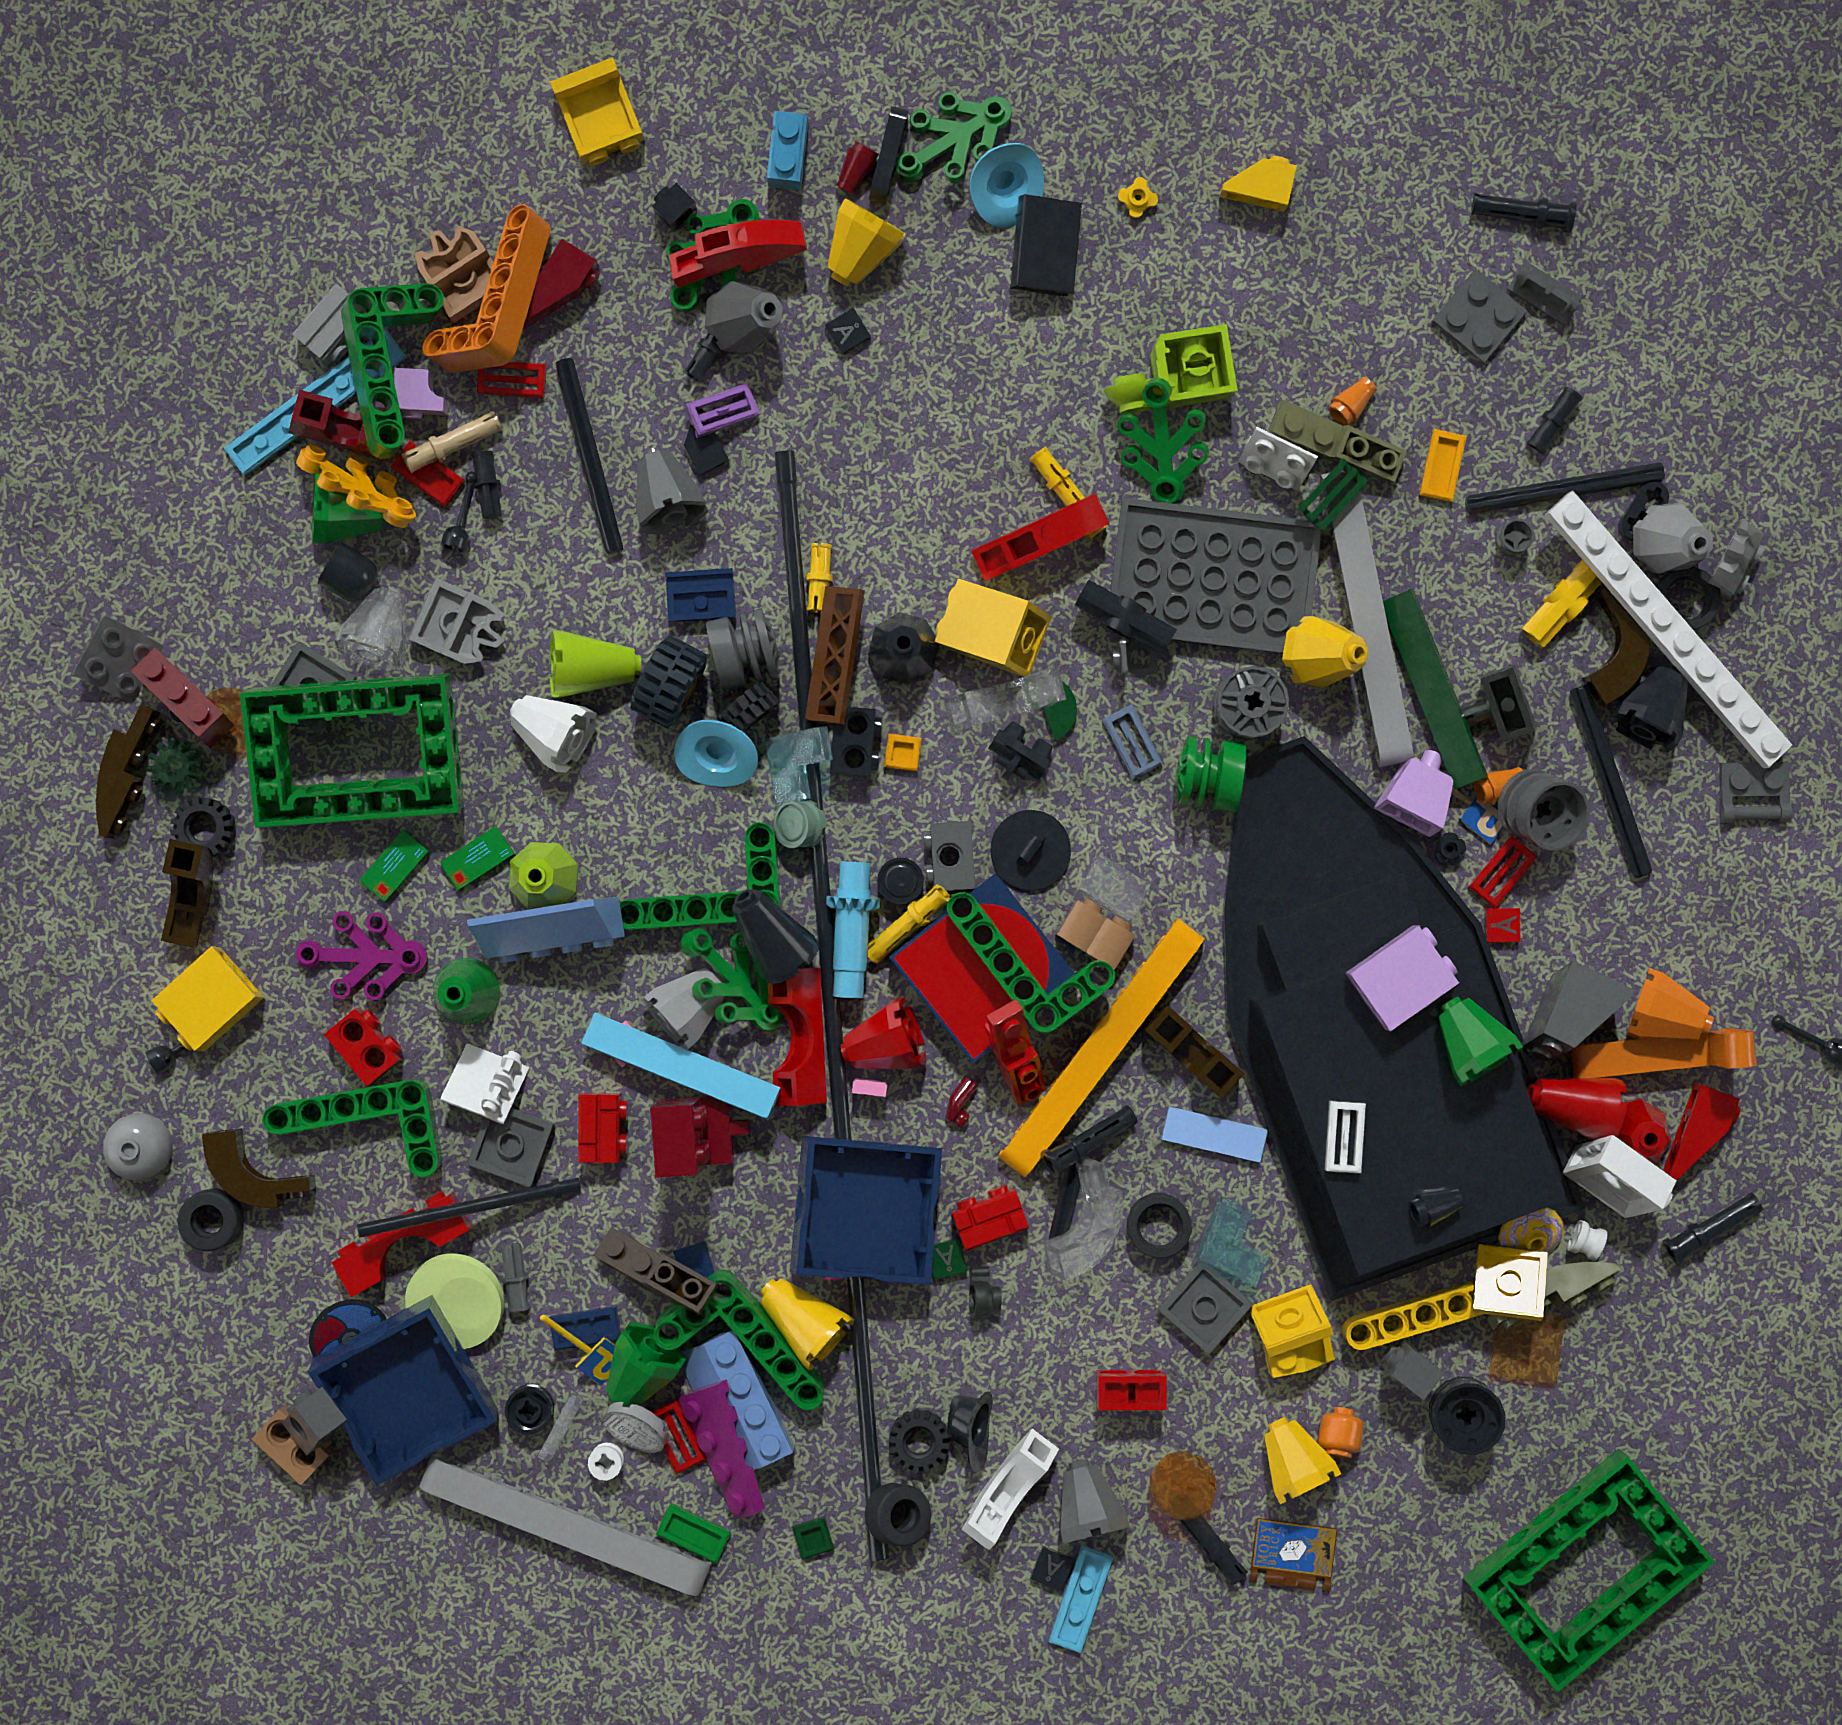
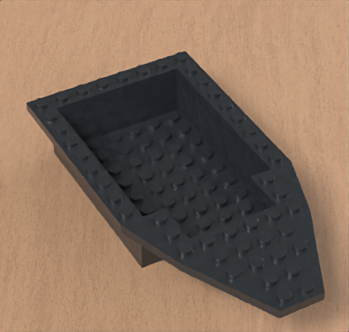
M1303 736L1246 757L1239 807L1233 815L1223 903L1226 1017L1329 1299L1334 1301L1478 1248L1479 1244L1487 1245L1498 1241L1501 1226L1508 1221L1547 1207L1555 1210L1561 1218L1583 1210L1585 1206L1577 1184L1563 1174L1568 1160L1554 1122L1535 1114L1527 1090L1531 1084L1534 1085L1538 1078L1527 1048L1523 1047L1515 1055L1513 1053L1506 1056L1507 1061L1472 1082L1469 1078L1467 1084L1462 1087L1453 1075L1438 1017L1444 1013L1441 1007L1458 996L1461 1001L1470 998L1515 1034L1521 1045L1524 1042L1480 921L1417 842L1390 816L1374 809L1376 803L1310 740ZM1418 925L1421 929L1426 927L1438 942L1434 948L1441 958L1447 956L1456 967L1458 973L1454 976L1459 983L1392 1031L1385 1030L1345 973L1411 926ZM1329 1101L1366 1104L1361 1173L1325 1170ZM1342 1109L1337 1111L1334 1164H1339ZM1350 1110L1347 1165H1353L1356 1110ZM1454 1189L1459 1190L1464 1201V1209L1458 1210V1212L1430 1228L1426 1226L1418 1227L1415 1224L1410 1213L1409 1202L1414 1200L1416 1195Z

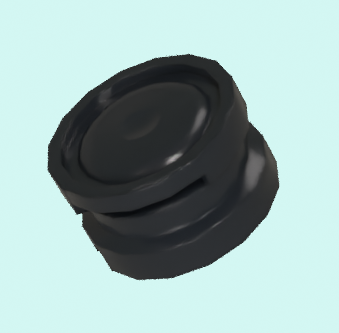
M897 857L887 861L881 867L878 873L877 885L880 893L886 900L894 904H906L914 901L920 895L924 887V876L921 868L914 861L908 858Z
M525 1384L518 1387L509 1396L505 1405V1417L508 1424L515 1431L522 1434H534L541 1431L548 1425L554 1414V1400L551 1393L545 1387L538 1384Z

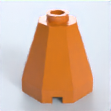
M1649 968L1626 1035L1637 1039L1698 1041L1701 1034L1708 1036L1714 1017L1708 1015L1710 1010L1708 1005L1663 972Z

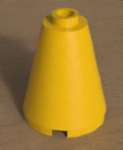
M783 1278L777 1282L771 1279L760 1291V1295L763 1297L760 1301L761 1306L801 1364L808 1371L815 1368L811 1364L815 1358L822 1362L846 1335V1332L842 1329L847 1322L850 1326L853 1324L854 1319L845 1312Z

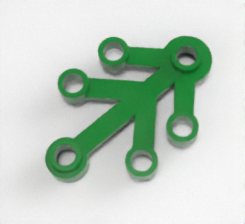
M945 92L938 101L940 110L944 115L952 116L959 113L974 116V118L964 123L930 117L927 111L922 109L914 111L910 116V122L915 132L925 133L928 131L946 135L917 153L906 152L902 154L896 163L899 177L907 183L917 182L924 175L925 164L955 147L952 160L945 165L944 171L949 182L954 184L962 182L966 176L964 167L972 136L984 129L981 142L976 144L973 149L974 159L977 163L981 158L978 154L981 151L993 149L998 130L1004 128L1011 120L1012 108L1010 103L1005 98L999 96L987 98L983 103L959 100L955 93ZM948 99L955 101L951 107H945L943 105L944 102ZM993 108L1000 109V112L997 114L989 113ZM919 117L926 118V122L921 125L916 124L915 120ZM907 161L915 162L912 167L904 166ZM954 168L961 170L957 175L950 174V171Z
M739 199L732 202L726 212L705 216L699 214L690 215L686 220V228L690 234L695 236V234L704 232L705 229L741 223L736 219V215L740 211H745L749 214L747 221L759 220V211L753 202ZM699 219L702 222V227L699 230H692L690 228L692 220ZM696 241L687 243L671 242L666 249L668 258L673 247L679 246L682 249H686L696 245ZM734 267L721 272L723 279L722 287L726 283L737 282ZM760 268L749 271L747 273L754 274L758 272ZM708 277L679 288L675 285L670 293L673 306L681 312L693 310L698 303L697 292ZM680 294H690V302L688 304H681L678 301Z
M1153 378L1145 385L1142 396L1144 402L1152 407L1155 438L1139 426L1138 417L1132 413L1123 414L1117 424V428L1122 435L1131 437L1158 460L1159 471L1142 459V450L1136 445H1129L1124 449L1121 461L1124 466L1133 468L1151 483V493L1158 502L1174 504L1183 496L1185 490L1184 479L1197 465H1201L1207 460L1209 448L1203 442H1194L1188 450V457L1174 471L1172 457L1194 433L1200 432L1206 423V416L1198 409L1189 411L1184 424L1170 439L1166 404L1170 399L1172 389L1165 379ZM1153 387H1162L1164 390V394H1155L1153 392ZM1197 417L1200 419L1201 424L1193 425L1189 418ZM1123 421H1131L1134 428L1127 429L1124 427ZM1193 450H1202L1204 456L1196 457L1193 454ZM1133 452L1136 454L1137 460H1129L1126 454ZM1163 483H1171L1174 489L1172 491H1165Z
M694 929L684 934L681 940L683 952L691 958L702 956L727 982L714 983L708 978L698 980L692 986L694 997L698 1000H706L711 997H741L750 1006L737 1008L732 1002L723 1003L717 1006L715 1010V1017L718 1022L728 1024L734 1021H751L755 1027L763 1031L773 1030L780 1025L782 1012L769 1004L768 983L759 976L754 962L753 971L757 975L758 994L751 988L748 960L749 950L746 943L744 948L739 944V938H742L745 943L741 932L733 935L730 940V946L734 951L735 970L711 946L712 939L706 931ZM697 937L701 940L702 947L698 945ZM701 984L705 985L707 989L706 995L701 991ZM724 1008L728 1009L730 1013L729 1019L724 1015ZM766 1008L770 1011V1018L766 1016Z

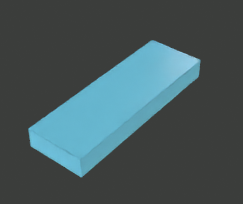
M1081 1544L1049 1637L1050 1643L1081 1653L1113 1560V1555Z

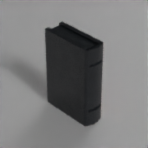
M1028 194L1018 197L1017 213L1015 214L1016 228L1013 261L1010 268L1012 271L1010 289L1068 297V294L1074 293L1082 203Z

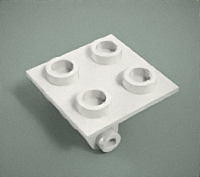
M1256 427L1252 436L1249 437L1238 462L1245 465L1246 469L1252 473H1262L1274 479L1283 488H1293L1298 491L1318 456Z
M467 1043L440 1100L504 1124L529 1067L521 1064V1056L514 1051H509L507 1055L502 1057Z

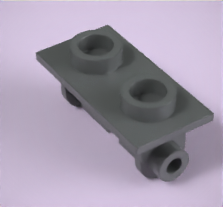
M1526 260L1507 288V290L1562 325L1565 324L1570 314L1575 311L1582 297Z

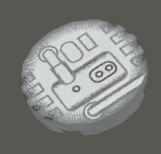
M616 1402L609 1406L604 1415L603 1423L613 1437L628 1447L641 1452L656 1453L662 1450L669 1437L668 1431H663L665 1425L660 1418L651 1411L636 1404H631L629 1408L622 1407L624 1402Z

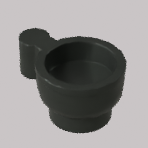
M970 1266L969 1296L974 1292L976 1296V1304L969 1298V1313L973 1319L986 1318L991 1313H1000L1001 1289L999 1286L990 1285L989 1266Z

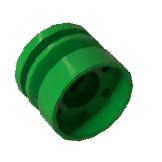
M1187 736L1184 747L1179 754L1175 786L1178 794V806H1188L1191 792H1195V808H1201L1206 794H1211L1213 810L1236 813L1239 807L1244 780L1245 743L1223 740L1216 755L1211 754L1210 738L1203 739L1201 750L1197 752V738Z

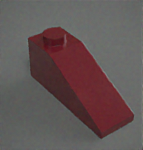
M561 239L537 277L523 330L582 295L586 288L591 290L600 276V272L597 271L599 268L597 260L566 240Z

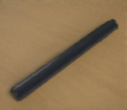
M564 358L556 362L558 376L604 548L608 554L616 553L623 550V543L575 363L572 358Z
M1658 462L1473 494L1466 497L1465 505L1469 514L1562 499L1571 491H1574L1579 496L1643 485L1650 482H1660L1665 479L1663 464Z
M1588 685L1574 688L1570 691V696L1632 875L1635 878L1649 875L1652 873V867Z

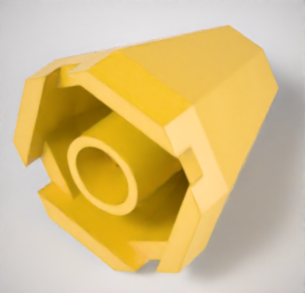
M845 198L838 210L827 265L833 271L831 277L847 287L850 282L859 284L901 245L906 233Z
M1304 616L1299 621L1302 622L1297 627L1293 626L1286 633L1282 660L1285 666L1291 668L1294 674L1290 675L1293 683L1314 688H1324L1358 672L1367 663L1369 649L1364 639L1334 621L1314 616Z
M1283 1417L1267 1425L1270 1432L1264 1434L1273 1491L1280 1504L1287 1502L1284 1497L1287 1493L1293 1499L1329 1481L1330 1478L1327 1474L1329 1472H1332L1334 1477L1341 1475L1336 1462L1295 1419L1288 1422L1286 1417Z

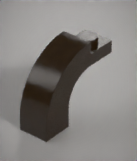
M1606 586L1593 594L1613 626L1615 632L1614 650L1604 665L1582 678L1585 684L1589 686L1591 694L1599 707L1617 699L1634 685L1645 668L1650 651V637Z
M173 839L169 840L162 872L170 876L171 894L161 941L197 948L204 915L207 916L213 886V857L208 847Z
M242 1128L210 1131L202 1134L204 1156L212 1176L228 1194L243 1203L261 1208H278L284 1205V1193L287 1194V1199L307 1197V1191L316 1188L315 1174L271 1178L256 1171L249 1163L245 1154Z

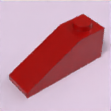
M1694 1083L1662 1171L1675 1180L1680 1178L1729 1131L1731 1125H1735L1741 1112V1107L1738 1106L1740 1098Z

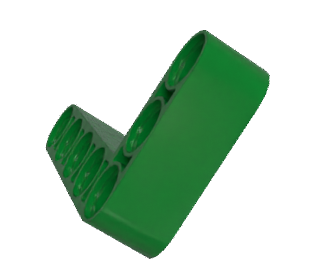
M421 283L359 288L350 293L341 310V318L369 451L380 459L392 457L405 438L383 327L426 324L434 320L444 303L442 291L434 284ZM419 299L429 301L432 308L422 306ZM386 302L395 303L400 311L391 310ZM359 304L363 306L367 313L361 314L356 312L352 305ZM359 337L369 338L373 346L364 345ZM365 369L375 370L379 374L380 379L369 377ZM372 402H381L387 411L381 412L376 410ZM379 434L390 436L393 444L383 443L380 440Z
M753 823L747 828L744 837L748 889L760 890L765 895L770 896L781 907L776 834L773 828L766 823ZM758 828L766 829L770 835L769 842L764 847H756L751 840L753 831ZM762 861L769 863L772 868V875L765 881H760L754 876L755 865ZM742 891L623 900L620 902L621 916L623 909L627 905H634L639 910V918L634 924H628L622 917L623 928L631 930L737 922L735 916H727L723 912L722 907L727 898H736ZM694 900H701L706 904L707 913L702 919H695L689 913V906ZM662 902H667L673 908V916L666 922L659 920L655 913L657 906Z
M959 892L952 895L948 900L947 913L1010 998L1013 1001H1018L1023 1008L1025 1018L1037 1031L1048 1033L1055 1030L1113 985L1115 980L1113 967L1107 962L1094 960L1046 994L972 895ZM963 897L970 901L972 910L968 916L960 918L953 913L952 905L956 899ZM979 925H986L992 931V938L985 945L977 944L973 939V931ZM1001 952L1008 953L1013 959L1012 967L1006 972L997 971L993 965L994 957ZM1096 966H1103L1108 972L1107 981L1102 985H1094L1090 980V971ZM1020 980H1028L1033 985V993L1027 999H1020L1014 993L1015 984ZM1068 987H1077L1081 993L1080 1001L1074 1006L1066 1005L1062 1000L1063 991ZM1042 1007L1050 1008L1054 1014L1053 1021L1048 1026H1040L1035 1021V1013Z
M408 1079L281 1102L269 1106L262 1116L264 1128L271 1134L280 1135L398 1113L409 1170L418 1177H427L437 1172L443 1161L431 1090L429 1085L421 1079ZM410 1085L418 1087L421 1091V1099L418 1103H412L406 1097V1090ZM377 1091L383 1092L388 1098V1104L385 1109H379L373 1103V1096ZM344 1097L350 1098L355 1105L354 1112L351 1115L344 1114L340 1109V1102ZM311 1103L320 1107L321 1117L318 1121L311 1120L307 1115V1108ZM278 1109L283 1110L287 1114L288 1122L285 1127L278 1126L274 1121V1114ZM415 1119H422L426 1123L427 1132L424 1136H418L413 1132L412 1123ZM421 1152H427L432 1156L433 1165L431 1169H423L419 1165L418 1156Z
M725 1269L718 1270L707 1277L717 1284H727L731 1291L725 1295L718 1294L715 1291L705 1306L703 1314L693 1315L688 1310L673 1304L658 1317L653 1334L654 1341L661 1349L674 1350L720 1315L800 1409L813 1410L822 1403L824 1384L820 1374L814 1368L808 1371L801 1364L763 1307L731 1271ZM739 1309H747L753 1316L748 1320H742L736 1316L735 1312ZM665 1325H672L679 1332L674 1336H668L663 1333L661 1328ZM767 1334L773 1337L774 1342L770 1345H762L757 1341V1338L760 1335ZM783 1360H790L796 1366L791 1370H783L778 1364ZM805 1385H811L816 1388L817 1392L813 1395H804L801 1393L800 1388Z

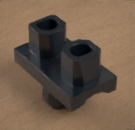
M1014 721L1003 731L999 729L988 749L999 755L995 762L1006 769L1001 777L1006 781L1012 773L1023 780L1027 774L1040 780L1051 763L1048 759L1053 746L1045 740L1038 738L1032 748L1027 747L1020 742L1026 730Z

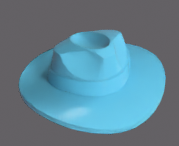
M1007 143L987 151L977 161L971 173L970 195L973 205L987 223L998 228H1011L1016 225L1015 214L1017 213L1018 197L1020 195L1028 194L1041 197L1043 195L1044 173L1037 154L1025 144Z
M716 720L693 722L682 730L675 744L674 757L679 770L689 779L704 785L717 787L739 785L749 780L757 768L758 754L751 739L738 728Z

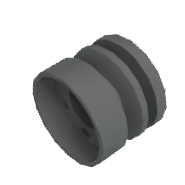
M762 608L753 610L756 621L755 626L750 627L745 612L740 613L741 629L734 631L728 617L706 622L710 647L723 691L745 686L746 669L751 668L758 682L763 681L760 666L766 664L770 678L779 677L778 665L780 656L772 625L769 624L764 616Z
M1250 666L1240 668L1222 680L1215 691L1212 706L1215 720L1223 731L1234 738L1252 740L1268 735L1281 725L1287 716L1289 697L1287 688L1278 675L1267 668ZM1255 694L1257 696L1256 702L1260 704V707H1255L1250 711L1247 709L1249 703L1244 701V698H1249Z
M1536 768L1522 770L1512 776L1504 785L1498 799V815L1502 825L1511 834L1550 851L1563 850L1574 844L1584 833L1589 821L1590 805L1586 794L1577 785Z

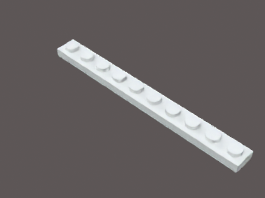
M1574 491L1567 493L1545 514V517L1763 768L1770 767L1792 746L1790 741Z

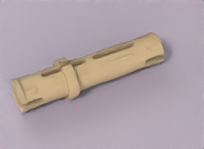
M491 411L437 438L432 436L428 438V442L401 453L410 473H413L437 460L439 463L446 460V456L489 435L502 431V427L494 411Z

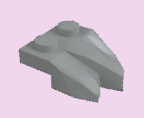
M1744 519L1740 521L1709 581L1710 584L1720 588V595L1730 600L1734 593H1742L1750 576L1744 574L1750 563L1757 564L1765 546L1760 544L1764 536L1762 531Z
M435 577L408 639L463 664L482 662L483 655L478 649L480 643L497 648L505 641L489 625L491 621H500L505 614L490 601Z

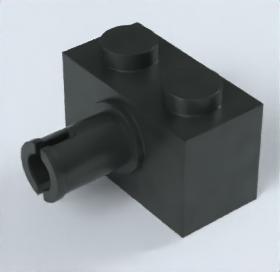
M1515 664L1482 675L1480 680L1486 694L1485 701L1461 708L1464 717L1473 715L1466 719L1468 727L1491 719L1493 722H1496L1502 742L1535 732L1537 729Z

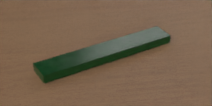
M1409 589L1384 600L1386 619L1447 772L1453 779L1454 789L1488 777L1414 589Z

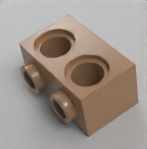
M285 1404L251 1440L296 1482L302 1485L332 1454L334 1449L330 1446L332 1440L329 1439L314 1450L316 1455L314 1461L304 1459L300 1446L291 1435L290 1438H283L277 1433V1423H283L289 1415L287 1412L289 1407Z

